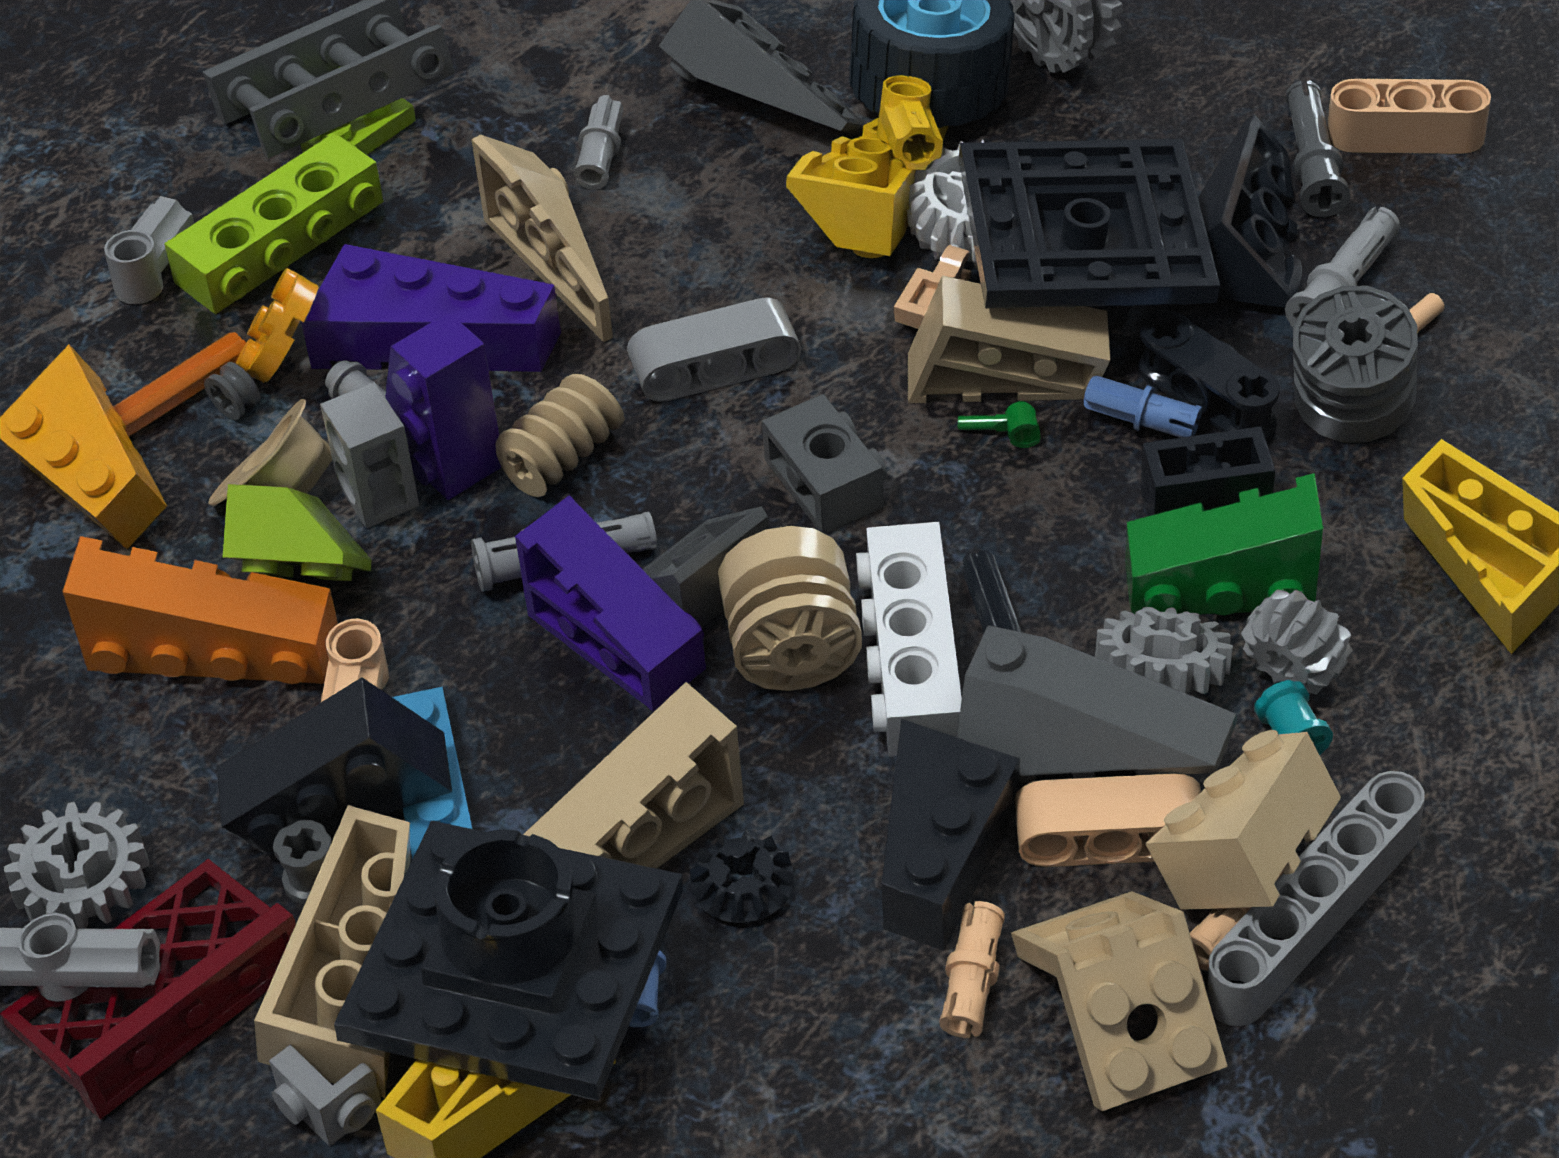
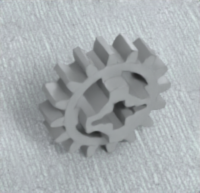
M1143 607V609L1135 612V614L1121 611L1120 620L1110 618L1104 620L1103 629L1097 630L1095 657L1187 694L1193 689L1205 694L1208 693L1209 684L1221 686L1224 684L1225 675L1230 674L1233 645H1230L1231 635L1229 633L1218 632L1219 623L1215 621L1200 623L1201 620L1197 613L1186 611L1177 614L1175 608H1168L1165 612H1159L1153 607Z
M75 802L68 803L65 816L59 818L51 811L46 810L42 812L44 821L42 827L38 829L25 824L21 828L25 844L9 845L7 850L12 863L4 866V873L17 909L25 908L30 922L44 914L60 913L74 920L78 929H87L88 919L96 915L107 924L112 921L109 908L115 904L120 907L130 908L133 905L129 889H142L146 885L142 869L149 866V860L136 823L127 825L124 813L119 809L105 817L102 805L99 802H94L87 813H79Z

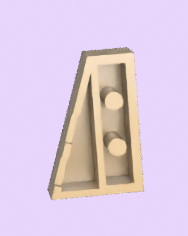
M1268 730L1250 738L1242 747L1244 753L1230 766L1224 767L1207 777L1203 783L1205 789L1191 802L1183 804L1168 813L1164 818L1165 826L1145 843L1180 909L1274 906L1280 896L1274 883L1282 871L1285 875L1295 872L1301 862L1295 851L1303 838L1305 842L1315 840L1341 798L1308 732L1278 734L1276 730Z

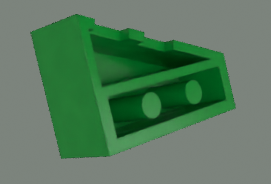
M1315 473L1297 477L1296 488L1260 496L1258 488L1240 492V502L1204 511L1202 503L1127 522L1125 565L1130 612L1135 614V612L1143 609V607H1153L1159 612H1165L1168 608H1175L1177 614L1186 611L1197 614L1219 615L1253 612L1257 606L1261 605L1265 598H1269L1277 589L1286 591L1289 594L1295 590L1301 591L1308 600L1315 602L1323 536V524Z

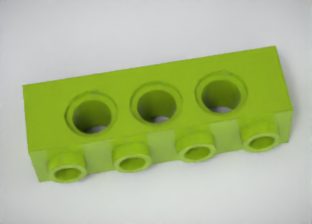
M335 132L165 242L164 245L174 283L216 315L383 203L376 161Z

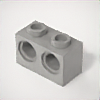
M369 383L321 403L320 406L337 483L365 528L367 529L418 507L419 501L404 425L376 383Z

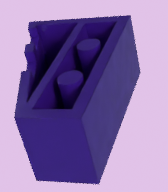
M448 312L390 347L385 398L404 425L414 476L421 484L425 486L431 484L447 500H450L502 467L496 454V441L499 437L485 345L457 318Z

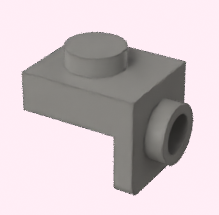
M291 1044L269 1060L277 1086L272 1091V1097L278 1108L293 1124H298L303 1120L329 1146L333 1145L345 1134L355 1132L365 1126L382 1103L374 1071L365 1063L359 1064L332 1085Z

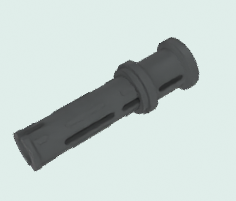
M1298 81L1287 89L1286 100L1290 108L1299 151L1293 166L1296 178L1303 184L1299 194L1301 205L1306 213L1314 217H1329L1341 212L1348 205L1351 197L1348 183L1340 176L1344 168L1343 159L1338 149L1330 143L1319 86L1312 81H1307L1308 96H1305L1302 82Z

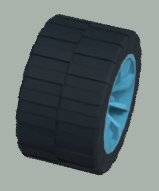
M855 0L853 6L849 75L853 94L860 102L865 104V107L879 114L883 81L892 76H912L928 82L931 86L929 107L938 128L965 125L967 122L977 121L986 117L989 112H993L1001 106V101L1006 99L1008 93L1015 20L1011 1Z

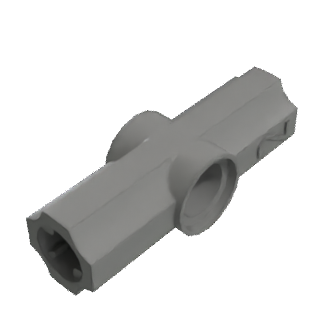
M44 914L33 919L24 928H0V986H37L43 997L57 1002L75 998L89 987L144 988L145 986H154L160 971V942L154 929H77L73 920L65 914Z

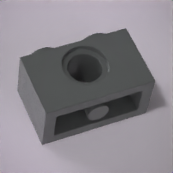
M824 394L762 420L766 463L820 532L826 534L884 507L883 481L887 480V469L882 457L876 449H867L858 438L856 428L849 415L844 411L838 413Z

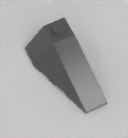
M690 0L659 45L660 48L673 58L670 66L678 74L695 83L698 79L831 128L857 135H862L863 125L865 123L826 87L816 82H812L810 85L807 80L812 75V72L803 63L795 61L782 53L786 46L739 6L718 0Z
M988 625L965 674L957 737L1020 758V783L1036 782V775L1072 773L1074 779L1096 778V772L1133 770L1137 775L1202 774L1218 771L1238 720L1236 713L1049 638Z

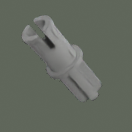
M609 95L600 96L598 102L592 105L588 125L581 130L578 137L581 151L573 174L574 177L578 176L575 181L580 186L590 190L601 189L607 184L612 157L618 154L621 147L618 131L624 111L623 105L620 101L612 100Z

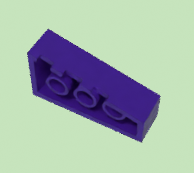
M344 244L317 291L304 323L301 322L311 369H331L333 361L347 360L359 362L366 370H382L383 362H389L390 347L450 312L484 343L489 371L542 372L561 334L554 284Z

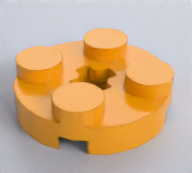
M288 268L284 270L271 295V298L275 300L269 308L264 305L261 306L247 332V335L256 339V341L249 338L236 361V364L242 367L252 378H256L264 383L265 381L268 382L274 375L295 340L292 336L299 322L304 323L318 290V285Z

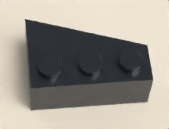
M363 677L217 766L222 828L264 853L274 850V839L279 831L284 827L294 824L296 821L312 820L318 822L325 827V831L328 833L338 829L348 805L383 815L452 792L444 732Z

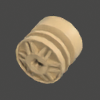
M786 526L767 529L743 539L725 555L718 570L719 588L725 617L728 620L729 637L732 644L735 667L747 681L765 689L791 691L810 688L836 678L854 663L862 648L861 627L859 618L856 616L855 601L850 594V580L844 554L832 537L816 529Z

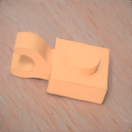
M948 245L933 272L917 268L894 305L895 322L919 329L942 276L969 281L971 271L963 267L970 257V251Z

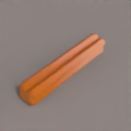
M229 332L113 406L126 427L127 435L131 437L204 390L206 378L212 374L220 375V369L226 363H236L239 354L246 344L245 340L236 332Z

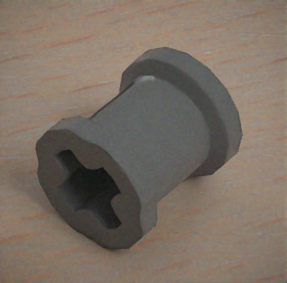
M312 820L296 821L294 824L282 828L275 837L273 844L275 856L284 868L282 882L285 893L292 901L300 904L306 903L332 843L330 835L325 831V827Z

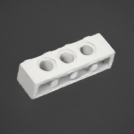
M939 522L866 528L868 552L856 553L859 590L871 589L872 598L861 599L864 636L876 635L877 646L866 647L869 684L881 683L882 694L871 695L874 732H886L889 757L897 756L901 719L957 737L962 697Z

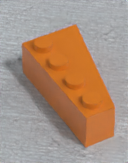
M80 536L63 588V595L88 671H101L108 674H118L121 672L159 674L166 677H213L230 681L248 679L280 681L287 684H297L300 682L324 684L329 661L326 650V638L329 631L338 624L330 588L251 572L246 580L231 578L226 572L218 569L217 564L194 560L192 569L156 562L157 552L132 547L130 556L101 550L102 540Z

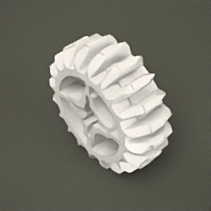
M959 144L958 149L955 151L943 148L941 158L932 161L926 170H916L915 183L910 185L907 223L911 234L916 235L920 248L931 249L935 260L941 258L948 245L969 250L970 257L967 261L973 262L978 270L958 161Z

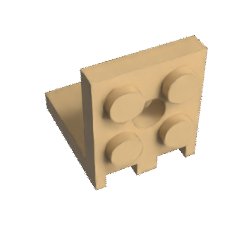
M1131 891L1011 932L1018 958L1057 977L1089 1091L1096 1108L1104 1111L1228 1067L1183 911ZM1151 1004L1157 1013L1156 1028L1147 1038L1133 1040L1127 1030L1128 1017L1137 1006Z

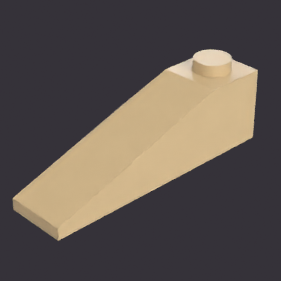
M484 135L471 139L484 221L545 283L554 284L555 293L603 342L613 338L608 296L569 199L568 186L562 174L556 168L549 169L533 152Z

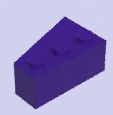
M570 495L515 536L528 616L650 710H656L685 682L689 683L706 669L703 645L704 633L698 622L690 614L684 612Z

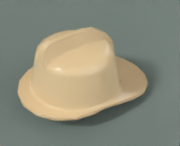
M300 399L293 405L268 439L227 476L209 498L208 504L210 506H215L227 498L228 484L288 487L303 493H307L314 487L331 463L332 456L329 444L301 416L306 400Z

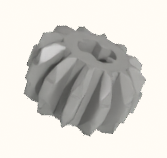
M1277 589L1269 598H1265L1260 606L1254 609L1246 621L1247 625L1241 632L1246 642L1243 650L1248 656L1257 660V670L1266 671L1272 676L1274 683L1285 680L1300 681L1304 684L1307 691L1313 694H1317L1324 686L1329 685L1333 678L1339 676L1348 663L1347 658L1353 651L1348 643L1351 637L1350 632L1347 628L1337 624L1338 614L1328 612L1322 607L1320 600L1310 601L1298 590L1289 594L1286 591Z

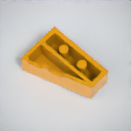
M68 344L0 417V441L23 464L128 549L167 505L141 455L134 448L127 435L126 427L120 415L114 410L106 395V388L100 377Z

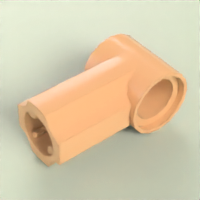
M358 618L345 620L333 627L326 638V650L329 661L321 702L361 677L382 690L388 682L389 670L381 634L377 627L368 620Z

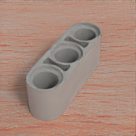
M769 297L758 298L648 326L635 333L627 346L628 355L644 395L650 400L658 402L669 401L779 373L796 363L802 349L783 304L777 299Z

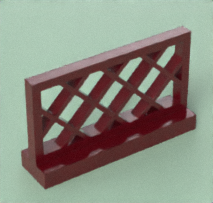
M207 859L114 928H169L166 943L160 944L159 963H161V967L154 986H145L144 988L89 987L81 995L59 1002L47 1000L40 994L36 986L2 1011L0 1015L6 1027L79 1092L85 1106L101 1120L267 992L296 926L293 914L279 903L270 908L210 859ZM212 885L219 891L217 905L188 907L189 901L208 886ZM254 920L234 936L225 938L228 922ZM213 924L210 939L181 942L184 926ZM202 959L180 977H173L177 961ZM151 998L127 1017H121L125 1000ZM109 1002L105 1019L76 1021L81 1004ZM64 1006L60 1023L32 1025L28 1022L45 1008ZM98 1038L72 1059L68 1057L71 1041Z

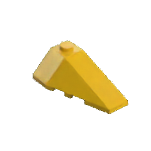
M879 118L863 125L862 136L851 140L841 136L833 140L831 152L823 156L822 153L816 151L802 156L787 175L786 187L836 247L851 249L856 255L865 258H879L884 255L891 256L908 227L907 210L909 209L910 185L915 183L916 170H906L901 159L894 157L890 144L880 140L877 136ZM949 126L938 128L942 139H944Z

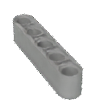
M1387 771L1373 777L1299 856L1301 862L1295 872L1287 875L1283 873L1274 883L1280 894L1274 906L1252 907L1214 947L1209 957L1207 996L1213 1016L1218 1021L1230 1026H1244L1259 1019L1412 851L1419 839L1425 793L1420 782L1413 776L1399 771ZM1272 938H1281L1283 940H1274ZM1230 981H1242L1244 984L1232 983Z

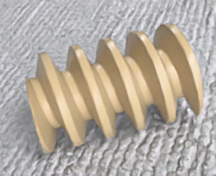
M582 374L569 375L561 381L559 387L549 391L543 401L534 404L528 414L518 418L512 428L503 431L496 441V454L500 465L518 489L531 496H543L547 491L545 483L550 485L558 484L563 476L562 470H573L577 467L578 456L587 457L593 452V442L597 444L605 442L610 433L609 429L616 430L622 427L625 420L624 413L616 398L599 382Z

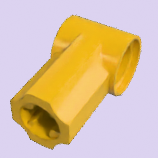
M900 75L889 77L883 81L877 136L880 140L890 144L894 157L901 159L906 170H926L932 161L941 158L943 139L929 107L931 86L920 78Z

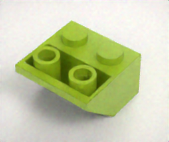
M228 484L223 558L241 561V572L293 578L294 567H301V576L316 577V579L352 581L353 570L371 571V558L318 497L288 487Z

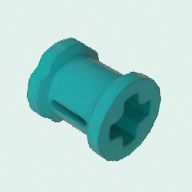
M1285 680L1266 689L1254 706V712L1261 723L1269 724L1272 730H1276L1278 734L1308 732L1317 752L1321 755L1331 744L1333 732L1326 721L1316 718L1308 704L1310 694L1304 684L1300 681Z

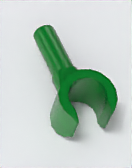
M1024 401L1010 405L1005 414H996L995 416H958V430L1007 431L1009 441L1015 447L1029 448L1038 444L1041 439L1036 411L1029 403Z

